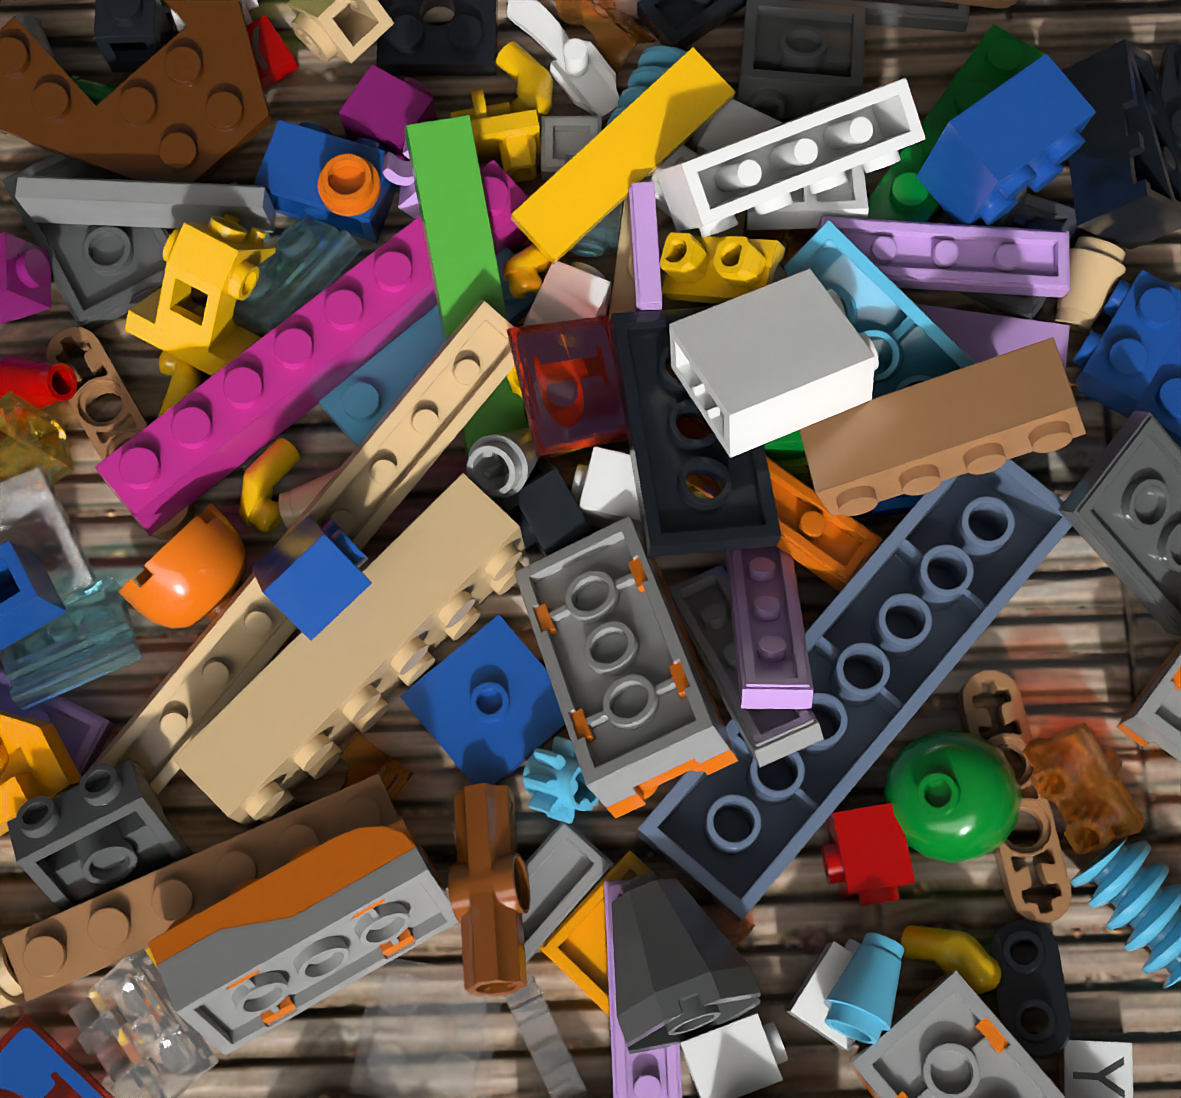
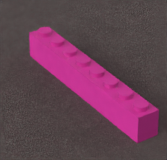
M492 160L480 169L495 255L497 256L506 247L512 252L529 239L511 220V214L529 197ZM421 216L95 466L111 491L149 536L318 405L322 398L437 305Z

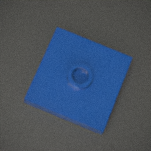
M499 614L400 695L403 702L472 785L480 783L500 784L525 763L536 748L541 749L566 728L547 670Z

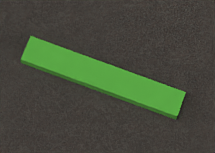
M470 115L406 125L404 132L445 342L479 300L488 303L506 320L507 314ZM507 376L461 430L467 460L471 447L480 438L518 428H527L522 398L518 394L513 393ZM488 496L492 501L497 503L492 496Z

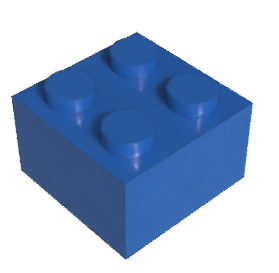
M1046 53L949 121L916 177L955 224L975 225L983 219L990 226L1001 219L1017 204L1018 201L1015 196L1022 190L1030 186L1034 192H1038L1064 170L1065 167L1061 163L1084 144L1085 139L1080 133L1096 111Z

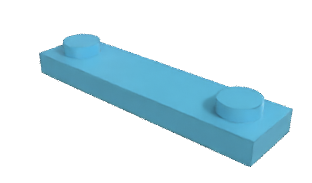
M506 247L496 256L507 320L514 326L529 313L537 294H534L533 291L527 292V298L522 299L515 298L510 294L509 282L503 281L502 271L505 262L513 257L514 254ZM434 306L319 401L322 409L356 447H358L443 345L444 337L438 306Z

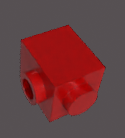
M892 803L835 812L826 819L830 843L821 845V856L828 884L839 883L841 898L858 895L861 907L900 900L898 888L914 883L915 878L906 835L894 815Z

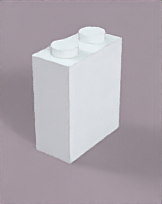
M811 269L669 324L671 368L730 458L872 400L874 370L879 366L876 348L870 337L864 332L858 333L847 319L844 306L837 293L832 289L826 290Z

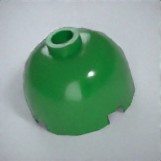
M948 729L924 734L899 752L888 769L883 796L885 804L892 803L894 815L906 835L908 846L926 858L948 863H960L979 859L1004 844L1018 822L1022 794L1019 782L1016 781L1015 772L1009 764L1010 761L1000 748L977 734Z

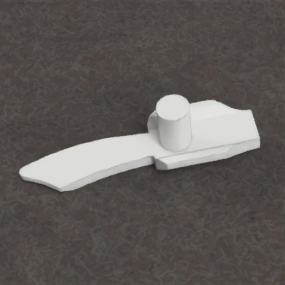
M508 0L507 17L534 38L554 58V61L550 64V73L573 103L593 116H601L602 122L608 119L612 112L618 109L619 95L616 89V73L592 42L578 38L569 39L560 23L537 0Z

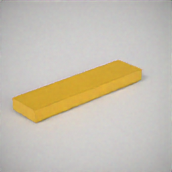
M692 47L511 214V220L555 264L629 196V187H632V183L644 182L734 98L736 92Z

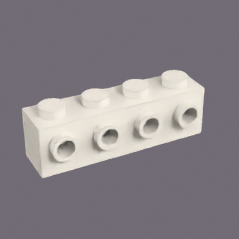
M904 78L873 88L656 171L676 231L680 232L699 228L703 238L738 225L735 214L754 207L757 216L792 204L793 200L790 192L809 185L811 193L815 194L847 182L844 171L862 164L865 173L899 162L901 161L899 149L926 138L907 80Z

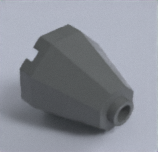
M650 872L634 877L621 886L623 895L612 902L616 1011L618 1023L629 1054L673 1046L687 1040L685 1032L702 1026L703 1032L706 1033L726 1025L760 1004L759 997L761 992L750 965L677 878L661 879L659 873Z

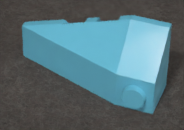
M828 220L784 266L789 277L811 269L826 290L832 289L837 293L844 306L846 317L858 333H866L872 340L879 360V366L874 370L872 399L976 364L951 337L831 221Z

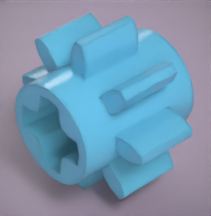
M555 736L552 751L539 748L534 750L523 772L524 787L532 796L528 804L529 808L546 813L547 817L566 823L573 822L575 809L591 811L599 799L585 784L571 739Z

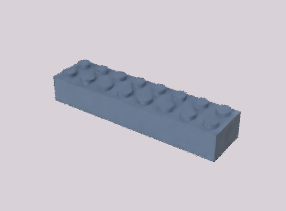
M1011 459L1006 460L1005 464L995 471L978 475L966 473L942 481L939 487L925 493L805 633L813 684L811 710L820 724L824 739L759 767L735 722L731 719L725 728L739 761L710 775H707L705 771L695 772L690 770L686 772L640 825L637 836L735 922L739 923L1072 527L1058 510L1064 501Z

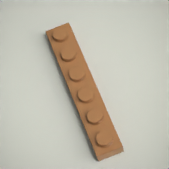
M376 774L1 939L25 1000L28 1002L149 949L148 941L166 932L175 920L188 914L200 913L227 898L230 892L239 884L251 879H261L289 863L290 859L298 851L308 846L321 845L336 836L357 828L386 827L399 820L381 775Z

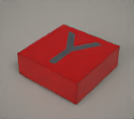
M266 15L246 25L256 56L263 90L299 70L295 58Z

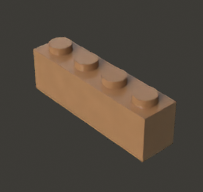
M1054 337L874 398L799 429L815 493L831 516L841 514L844 516L861 515L874 509L878 502L902 494L911 496L925 494L939 487L944 480L966 473L975 475L989 473L1002 467L1008 459L1032 451L1037 453L1053 452L1068 445L1072 438L1086 434Z

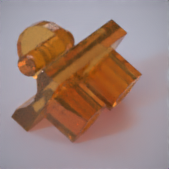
M1085 722L1075 725L1056 736L1037 738L1028 742L1023 752L1034 768L1029 779L1040 797L1055 802L1065 818L1067 825L1064 835L1075 853L1082 855L1108 847L1115 839L1141 832L1146 821L1117 775L1122 767V761L1113 749H1101Z

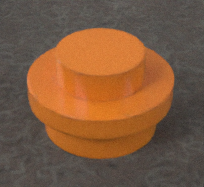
M341 154L332 158L324 166L318 178V192L323 204L330 211L341 216H357L365 213L377 202L381 191V182L376 168L365 158L354 154Z

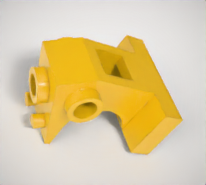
M225 213L224 218L211 216L210 221L184 222L182 227L176 228L171 233L164 246L163 260L167 263L162 287L128 310L125 331L213 376L261 339V337L235 324L233 319L234 307L237 299L243 301L251 294L259 278L260 270L258 265L273 255L276 247L264 242L265 231L252 227L248 234L247 230L238 224L240 219L229 213ZM191 287L208 295L206 308L193 302Z

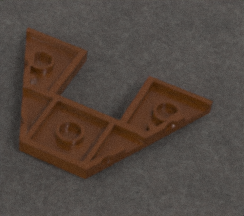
M163 0L186 27L97 106L14 16L0 29V133L10 134L26 140L34 146L71 160L72 158L124 180L204 183L273 122L266 94L263 91L256 56L244 19L241 0Z

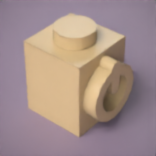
M290 0L287 3L297 16L291 22L295 35L312 53L326 63L334 56H337L352 64L394 24L378 0Z

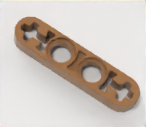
M69 327L59 331L52 337L47 346V362L51 364H67L75 372L78 391L68 401L103 461L149 424L107 350L91 331L82 327ZM78 346L85 353L84 359L91 372L96 376V378L85 382L82 375L70 363L72 360L69 352ZM112 393L121 397V410L113 420L108 422L92 420L90 414L91 405L100 395ZM192 503L185 507L151 536L159 540H171L194 519V504Z
M984 670L974 674L960 689L957 704L963 732L980 736L979 731L987 732L992 728L988 710L986 708H975L973 704V699L982 693V685H988L989 691L993 695H1003L1005 703L997 708L995 713L998 727L1001 729L1008 724H1012L1015 734L1001 733L987 741L996 747L1011 748L1019 754L1023 768L1020 777L1016 780L1019 782L1022 794L1020 810L1030 813L1039 825V835L1037 841L1032 846L1018 847L1006 839L1003 845L993 851L1010 911L1018 919H1028L1042 925L1060 919L1069 908L1072 900L1069 877L1021 693L1016 682L1007 674L997 670ZM1045 852L1048 864L1040 863L1034 866L1040 885H1051L1054 890V898L1045 901V913H1040L1036 903L1024 902L1022 891L1032 886L1029 868L1026 866L1015 871L1011 859H1028Z

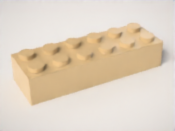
M464 473L461 474L363 571L372 582L368 588L312 641L301 632L172 760L229 818L253 829L262 823H267L285 815L296 801L292 793L310 775L316 780L327 773L343 754L339 746L356 729L363 733L381 719L389 708V704L385 700L402 682L407 686H411L424 676L435 661L431 653L448 636L454 641L462 637L480 617L481 613L476 608L493 591L498 595H502L517 582L514 572L524 568L521 563L527 558L520 526Z

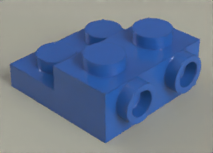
M1141 270L1132 284L1121 279L1101 312L1112 318L1102 334L1091 329L1072 362L1082 367L1071 387L1126 418H1129L1134 411L1150 412L1181 448V290Z

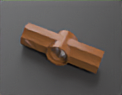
M480 783L464 786L461 792L453 795L457 863L450 866L448 873V890L455 918L461 923L464 988L471 995L500 996L513 994L517 990L527 987L522 914L529 911L531 902L527 869L517 849L514 794L507 785Z

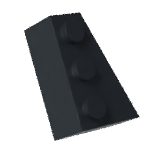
M1123 39L1061 70L1096 111L1080 133L1085 139L1084 144L1069 157L1077 227L1129 250L1181 229V159L1151 56L1128 40Z

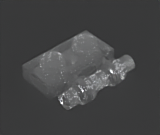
M145 949L126 956L87 992L88 998L76 1004L68 1012L81 1032L77 1040L87 1056L95 1053L114 1084L109 1090L115 1098H177L219 1062L202 1035L175 1012L160 972Z

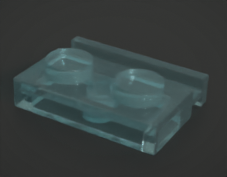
M305 216L301 221L290 225L279 237L275 253L258 266L260 272L255 288L245 300L240 301L237 299L234 313L240 320L269 333L330 286L363 249L349 232L343 230L340 233L334 226L309 216Z
M113 576L62 597L61 600L67 610L66 613L0 651L5 676L9 679L12 688L9 691L11 699L22 711L143 658L135 640L136 633L125 598L118 592L121 587Z

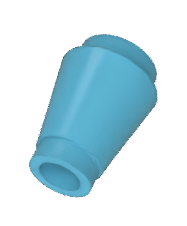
M869 932L865 934L862 944L859 945L824 1001V1004L829 1008L824 1020L826 1025L856 1041L873 1045L878 1043L881 1032L889 1031L891 1028L902 964L901 959L905 951L901 944L877 933Z

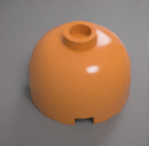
M211 503L200 516L197 515L144 565L146 568L134 578L141 587L130 579L118 592L150 621L171 629L189 628L203 620L206 616L213 621L237 592L235 588L246 574L247 553L242 538L228 519Z

